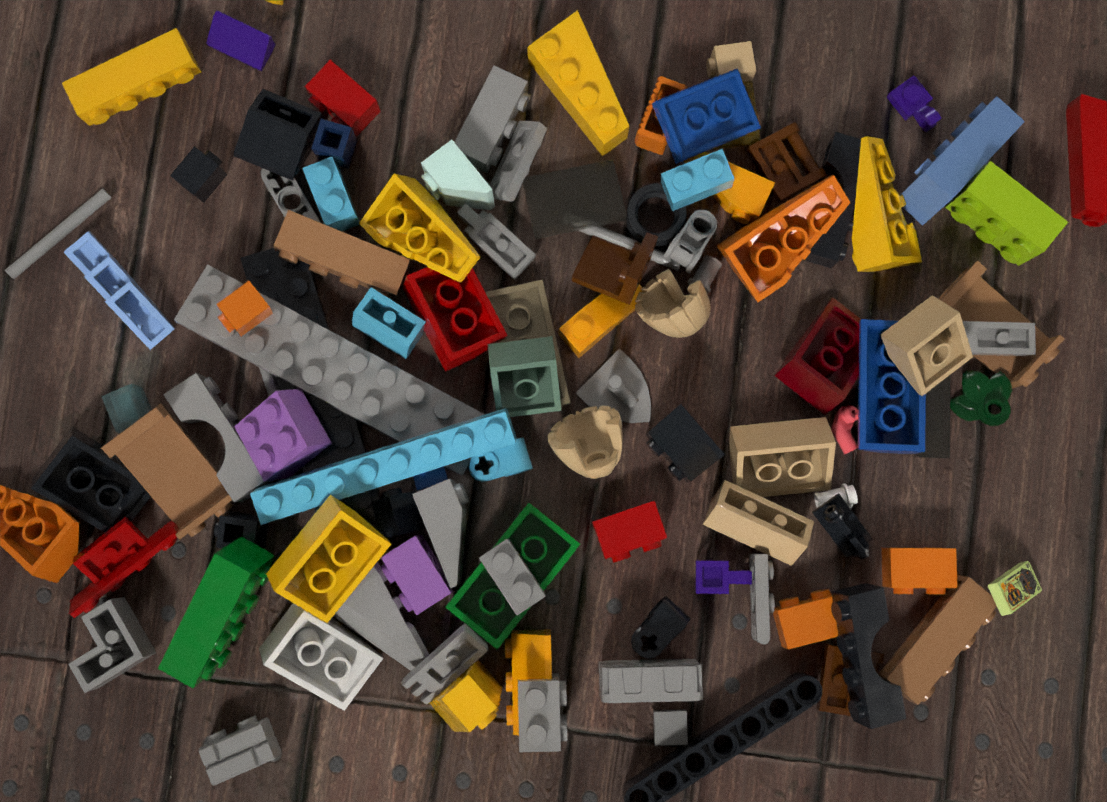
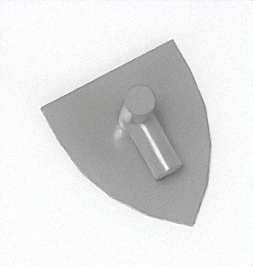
M619 348L576 394L590 407L610 406L611 409L615 408L619 412L622 422H650L651 400L648 386L638 367Z

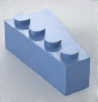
M998 96L988 105L981 102L969 115L972 121L968 124L964 120L950 134L955 139L952 142L946 139L932 153L936 158L933 161L927 158L914 172L918 177L902 192L901 195H903L906 202L903 208L922 226L960 192L1025 122Z

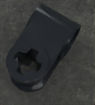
M664 596L631 636L633 650L644 658L651 659L657 657L671 640L686 627L691 618L672 600ZM643 635L646 637L653 635L651 642L654 646L652 649L645 647L641 650L643 642L640 639Z

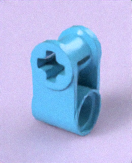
M524 438L516 439L515 444L474 456L469 464L470 474L474 479L481 482L503 476L508 477L533 469ZM481 458H484L486 463L491 462L493 465L489 468L487 475H484L482 470H475Z

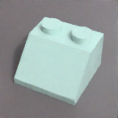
M452 139L421 162L425 173L421 177L426 183V189L436 200L441 198L448 206L463 207L467 204L471 208L491 210L495 207L492 188Z

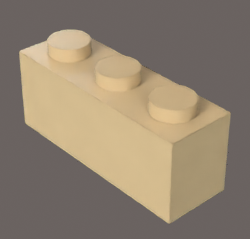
M725 480L711 499L703 525L792 566L808 547L814 521Z

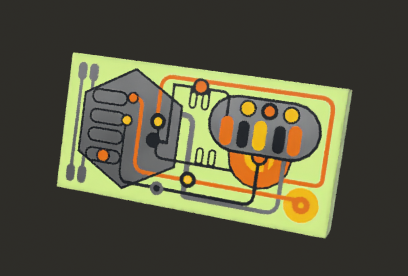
M1029 561L1018 563L988 584L990 593L1002 616L1012 614L1042 591Z

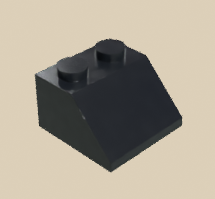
M682 404L645 434L649 438L646 442L647 446L657 457L663 455L668 460L670 465L667 468L679 482L682 479L687 483L691 482L725 455Z

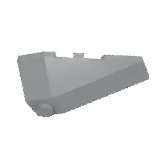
M377 562L333 617L412 671L429 653L414 625L404 621L400 613V608L403 605L398 596L391 597L384 584L388 579Z

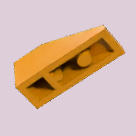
M703 152L699 155L684 160V162L686 164L688 162L706 156L710 153ZM728 162L734 176L733 186L712 196L727 213L732 214L731 217L742 224H749V222L751 223L760 217L775 182Z
M639 284L630 305L604 294L599 295L559 328L558 335L576 356L580 358L635 311V305L637 304L635 301L639 292H642L641 289L643 287Z

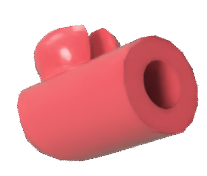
M852 405L841 407L836 412L831 426V431L844 454L858 448L851 434L855 420H858V409Z

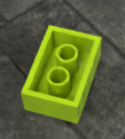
M992 161L983 166L945 207L951 212V216L957 222L968 225L975 231L976 236L981 241L992 244L1000 251L1001 256L1006 261L1018 266L1045 252L1068 223L1067 220Z

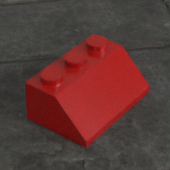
M428 267L406 276L403 290L415 314L426 321L424 331L445 372L474 359L488 350V344L499 343L508 336L473 268L462 282L451 279Z

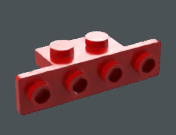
M125 517L73 558V564L92 583L70 600L69 614L76 618L82 612L87 613L91 611L107 592H114L119 589L125 582L126 577L135 570H143L155 554L161 550L166 551L171 548L178 539L175 535L179 530L176 523L172 522V520L147 538Z

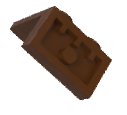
M647 232L642 243L635 242L632 250L593 235L572 274L571 281L630 305L651 260L658 236Z

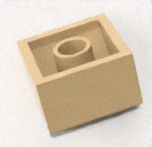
M933 295L881 334L889 358L921 396L973 358L960 312Z

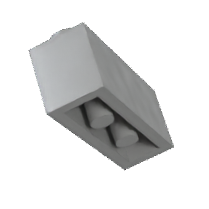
M495 65L455 140V144L472 165L488 173L491 165L497 166L503 154L501 146L505 138L510 139L517 126V121L514 120L519 110L525 111L531 98V94L528 93V81Z

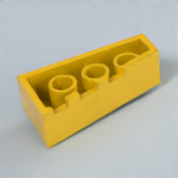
M577 10L527 47L528 62L599 153L604 156L627 139L630 126Z
M477 660L436 696L430 704L454 732H471L476 726L482 730L497 716L496 712L499 710V702L502 700L500 696L503 687L484 665Z

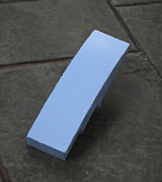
M90 231L64 251L65 255L82 271L86 280L106 300V304L150 350L175 330L174 326Z

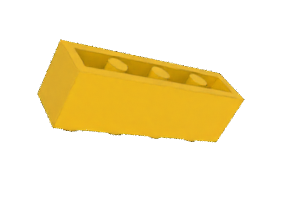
M175 28L62 82V85L77 116L91 126L106 122L110 116L120 111L131 110L139 102L149 97H158L164 94L166 89L178 83L184 84L191 81L195 75L201 73V70L186 40L178 29Z

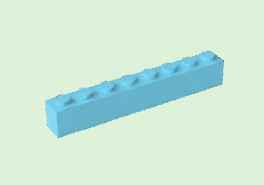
M504 408L258 487L250 495L262 525L321 506L330 494L340 500L515 444L517 438L508 410Z

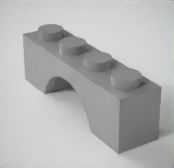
M195 373L163 395L180 421L189 424L208 422L220 432L225 443V459L216 476L233 502L242 503L251 497V492L258 487L274 482V480L263 481L234 428L237 425L235 420L238 419V416L228 403L223 404L217 395L221 391L216 382L210 376L206 378Z

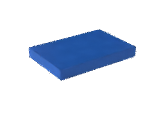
M738 68L652 103L676 164L761 128Z

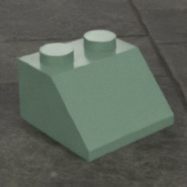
M553 336L488 344L496 411L507 408L510 417L562 411Z

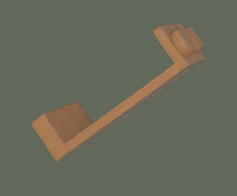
M979 261L966 267L938 298L960 312L962 321L1032 323L981 278V275L987 268ZM1035 326L1036 355L973 356L993 374L999 371L1003 372L1010 380L1012 388L1022 385L1027 387L1038 377L1039 373L1036 370L1043 362L1047 364L1058 355L1060 350L1057 347L1065 338L1061 335L1048 338Z
M161 403L102 447V450L109 458L116 455L172 522L176 523L179 530L175 535L179 540L187 534L190 537L195 536L207 526L204 522L213 514L218 518L233 506L230 502L232 501L231 497L216 476L218 471Z

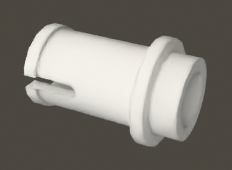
M843 483L841 488L814 493L816 508L838 493L849 508H852L853 504L858 503L854 486H847L846 483Z

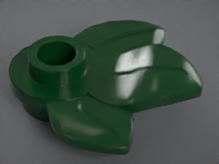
M966 370L963 372L962 391L964 395L957 396L948 401V406L953 413L965 421L980 420L988 426L1004 424L1011 414L1008 399L1012 393V385L1008 377L1001 371L994 374L990 379L979 371ZM988 406H998L1000 413L996 415L991 414Z

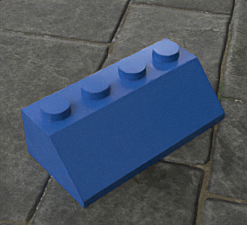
M861 319L859 322L858 450L897 454L925 452L926 394L923 396L919 395L889 358L881 337L883 332L898 321Z

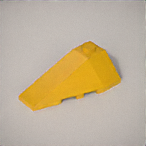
M869 136L861 138L852 231L853 262L857 266L858 272H875L922 263L913 222L906 223L901 209L906 205L903 195L899 196L892 184L895 180V172L884 141L881 138Z
M394 173L359 222L378 244L391 248L409 259H414L427 265L428 268L458 282L464 280L481 257L438 201L415 178Z

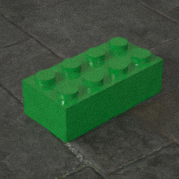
M528 503L494 547L509 538L544 591L580 546V543L532 504ZM482 562L446 606L450 612L496 649L501 646L531 608L529 607L519 615H516Z
M242 536L217 551L158 669L192 689L202 680L208 681L215 673L217 667L222 669L232 654V651L228 650L232 641L236 642L245 629L246 624L242 621L246 613L250 614L259 601L260 596L256 595L260 585L264 586L269 580L266 573L271 568L270 566L275 555Z

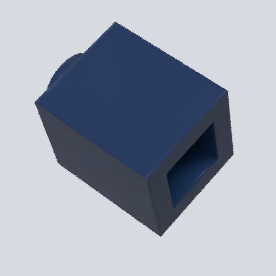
M321 119L311 149L319 161L333 157L338 166L349 169L357 138L352 127Z

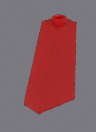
M1080 94L1067 105L1066 109L1071 217L1082 220L1084 225L1100 227L1107 223V101Z

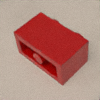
M329 60L304 86L310 96L308 102L318 112L323 113L326 111L333 117L331 122L352 127L356 137L381 112L377 100L332 60Z
M655 501L592 521L604 559L611 558L613 563L630 558V551L642 547L643 552L662 546L660 540L667 538Z

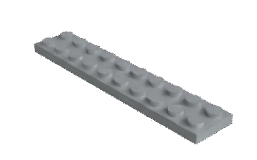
M208 264L174 318L176 323L289 384L302 389V391L397 442L485 415L261 293L260 295L268 303L273 314L242 337L235 329L229 333L217 318L222 312L216 304L241 287L243 283ZM471 458L444 467L462 476Z

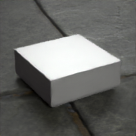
M686 709L653 710L654 744L688 745Z

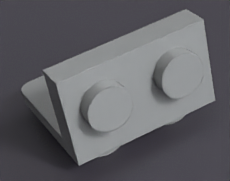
M552 673V679L518 680L519 752L561 751V741H568L567 716L560 715V706H567L566 681H559V673Z

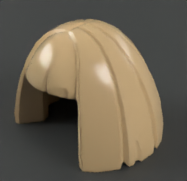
M669 269L658 274L656 280L651 279L646 284V287L641 289L642 292H639L635 301L637 303L635 310L641 319L658 332L671 337L682 338L695 334L703 327L710 316V301L702 282L696 281L688 286L687 290L690 294L685 296Z
M610 406L584 408L581 412L576 411L575 415L570 414L564 417L563 422L558 421L548 434V442L557 457L576 473L592 479L605 477L612 473L621 456L623 445L622 419L619 412L615 408L611 409Z

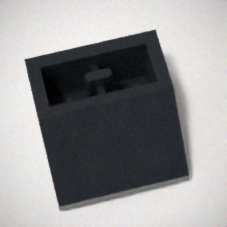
M262 89L248 109L234 150V157L293 181L312 152L311 148L322 113Z

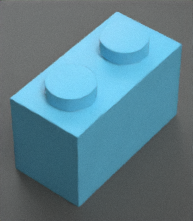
M723 149L661 173V184L672 211L732 188L734 176Z
M333 157L302 168L325 225L339 231H345L360 225V220Z
M372 287L354 310L352 326L404 359H407L422 337L426 321Z

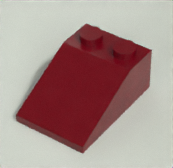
M832 297L787 355L774 376L826 415L846 398L859 376V322L861 319Z

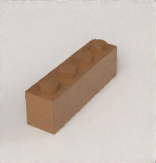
M291 210L287 211L274 243L275 251L280 252L278 257L287 262L297 264L298 260L309 264V270L317 274L327 276L328 273H332L341 277L339 282L356 289L358 285L369 289L372 287L384 296L394 299L410 262L408 258Z
M957 575V588L946 589V594L941 595L878 675L886 681L901 686L902 696L908 701L917 705L921 701H927L934 693V685L939 678L946 676L952 671L956 664L954 660L959 653L967 650L976 639L974 634L982 625H987L996 614L994 609L997 606L992 595L969 576Z

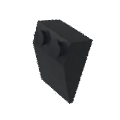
M72 427L33 477L31 489L103 532H107L125 517L132 522L151 496L116 455L109 458L102 450V444Z

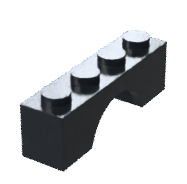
M835 132L828 142L821 168L823 167L828 175L827 177L835 176L848 197L850 204L827 233L819 238L804 261L832 268L839 260L843 261L846 256L849 243L844 241L847 231L851 232L853 229L854 220L853 209L856 199L861 139Z
M863 583L831 591L833 600L831 611L837 623V645L842 653L844 664L842 675L848 687L850 698L848 709L853 721L869 729H874L905 720L906 714L901 686L881 679L876 673L871 659L874 637L879 629L889 621L884 587Z

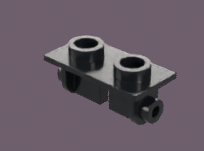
M839 493L812 512L846 558L853 555L862 560L870 555V545L868 543L873 538Z

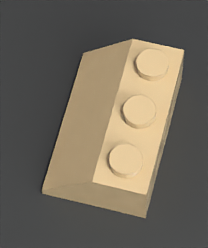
M827 418L730 426L729 453L733 484L761 497L831 490L836 441Z

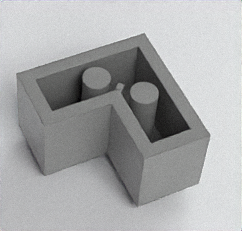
M125 597L106 601L81 617L97 647L68 665L84 693L104 686L154 655L156 651Z

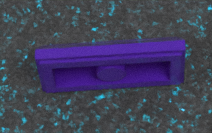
M217 10L213 16L206 42L207 46L261 72L276 46L272 37Z

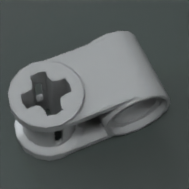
M707 210L695 211L681 232L677 233L663 258L666 260L671 258L686 268L685 272L690 274L717 228L715 216ZM694 226H700L704 229L705 233L698 232Z

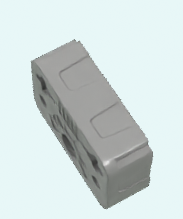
M696 659L599 661V696L604 703L703 700L702 664Z

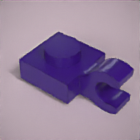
M914 75L889 92L886 97L905 121L913 116L924 132L931 130L942 119L934 108L927 106L933 98Z
M695 560L696 594H729V584H752V571L729 570V561Z

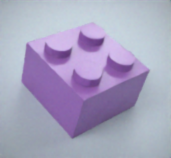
M302 389L275 391L234 426L264 482L291 477L332 444Z
M415 535L381 557L384 562L381 569L390 583L396 582L402 591L399 594V598L408 612L414 610L415 614L418 615L456 590L455 587L450 588L440 562L423 535Z

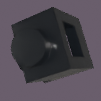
M234 511L226 512L220 515L214 527V535L217 537L216 547L224 548L242 536L264 549L266 547L268 523L261 525L256 515ZM240 526H244L243 533L240 531Z

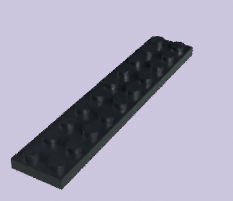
M275 248L240 258L247 282L250 281L258 292L330 330L313 272L309 270V264L298 260L297 264L287 262L278 257L280 252L275 251ZM276 377L279 390L299 389ZM303 391L332 442L330 446L302 467L304 472L367 453L358 421L355 418ZM378 488L339 500L356 511L378 531L371 502L381 499ZM321 506L315 507V512H317V510H318ZM393 537L387 539V540H389L390 542H393V541H394V540H393Z

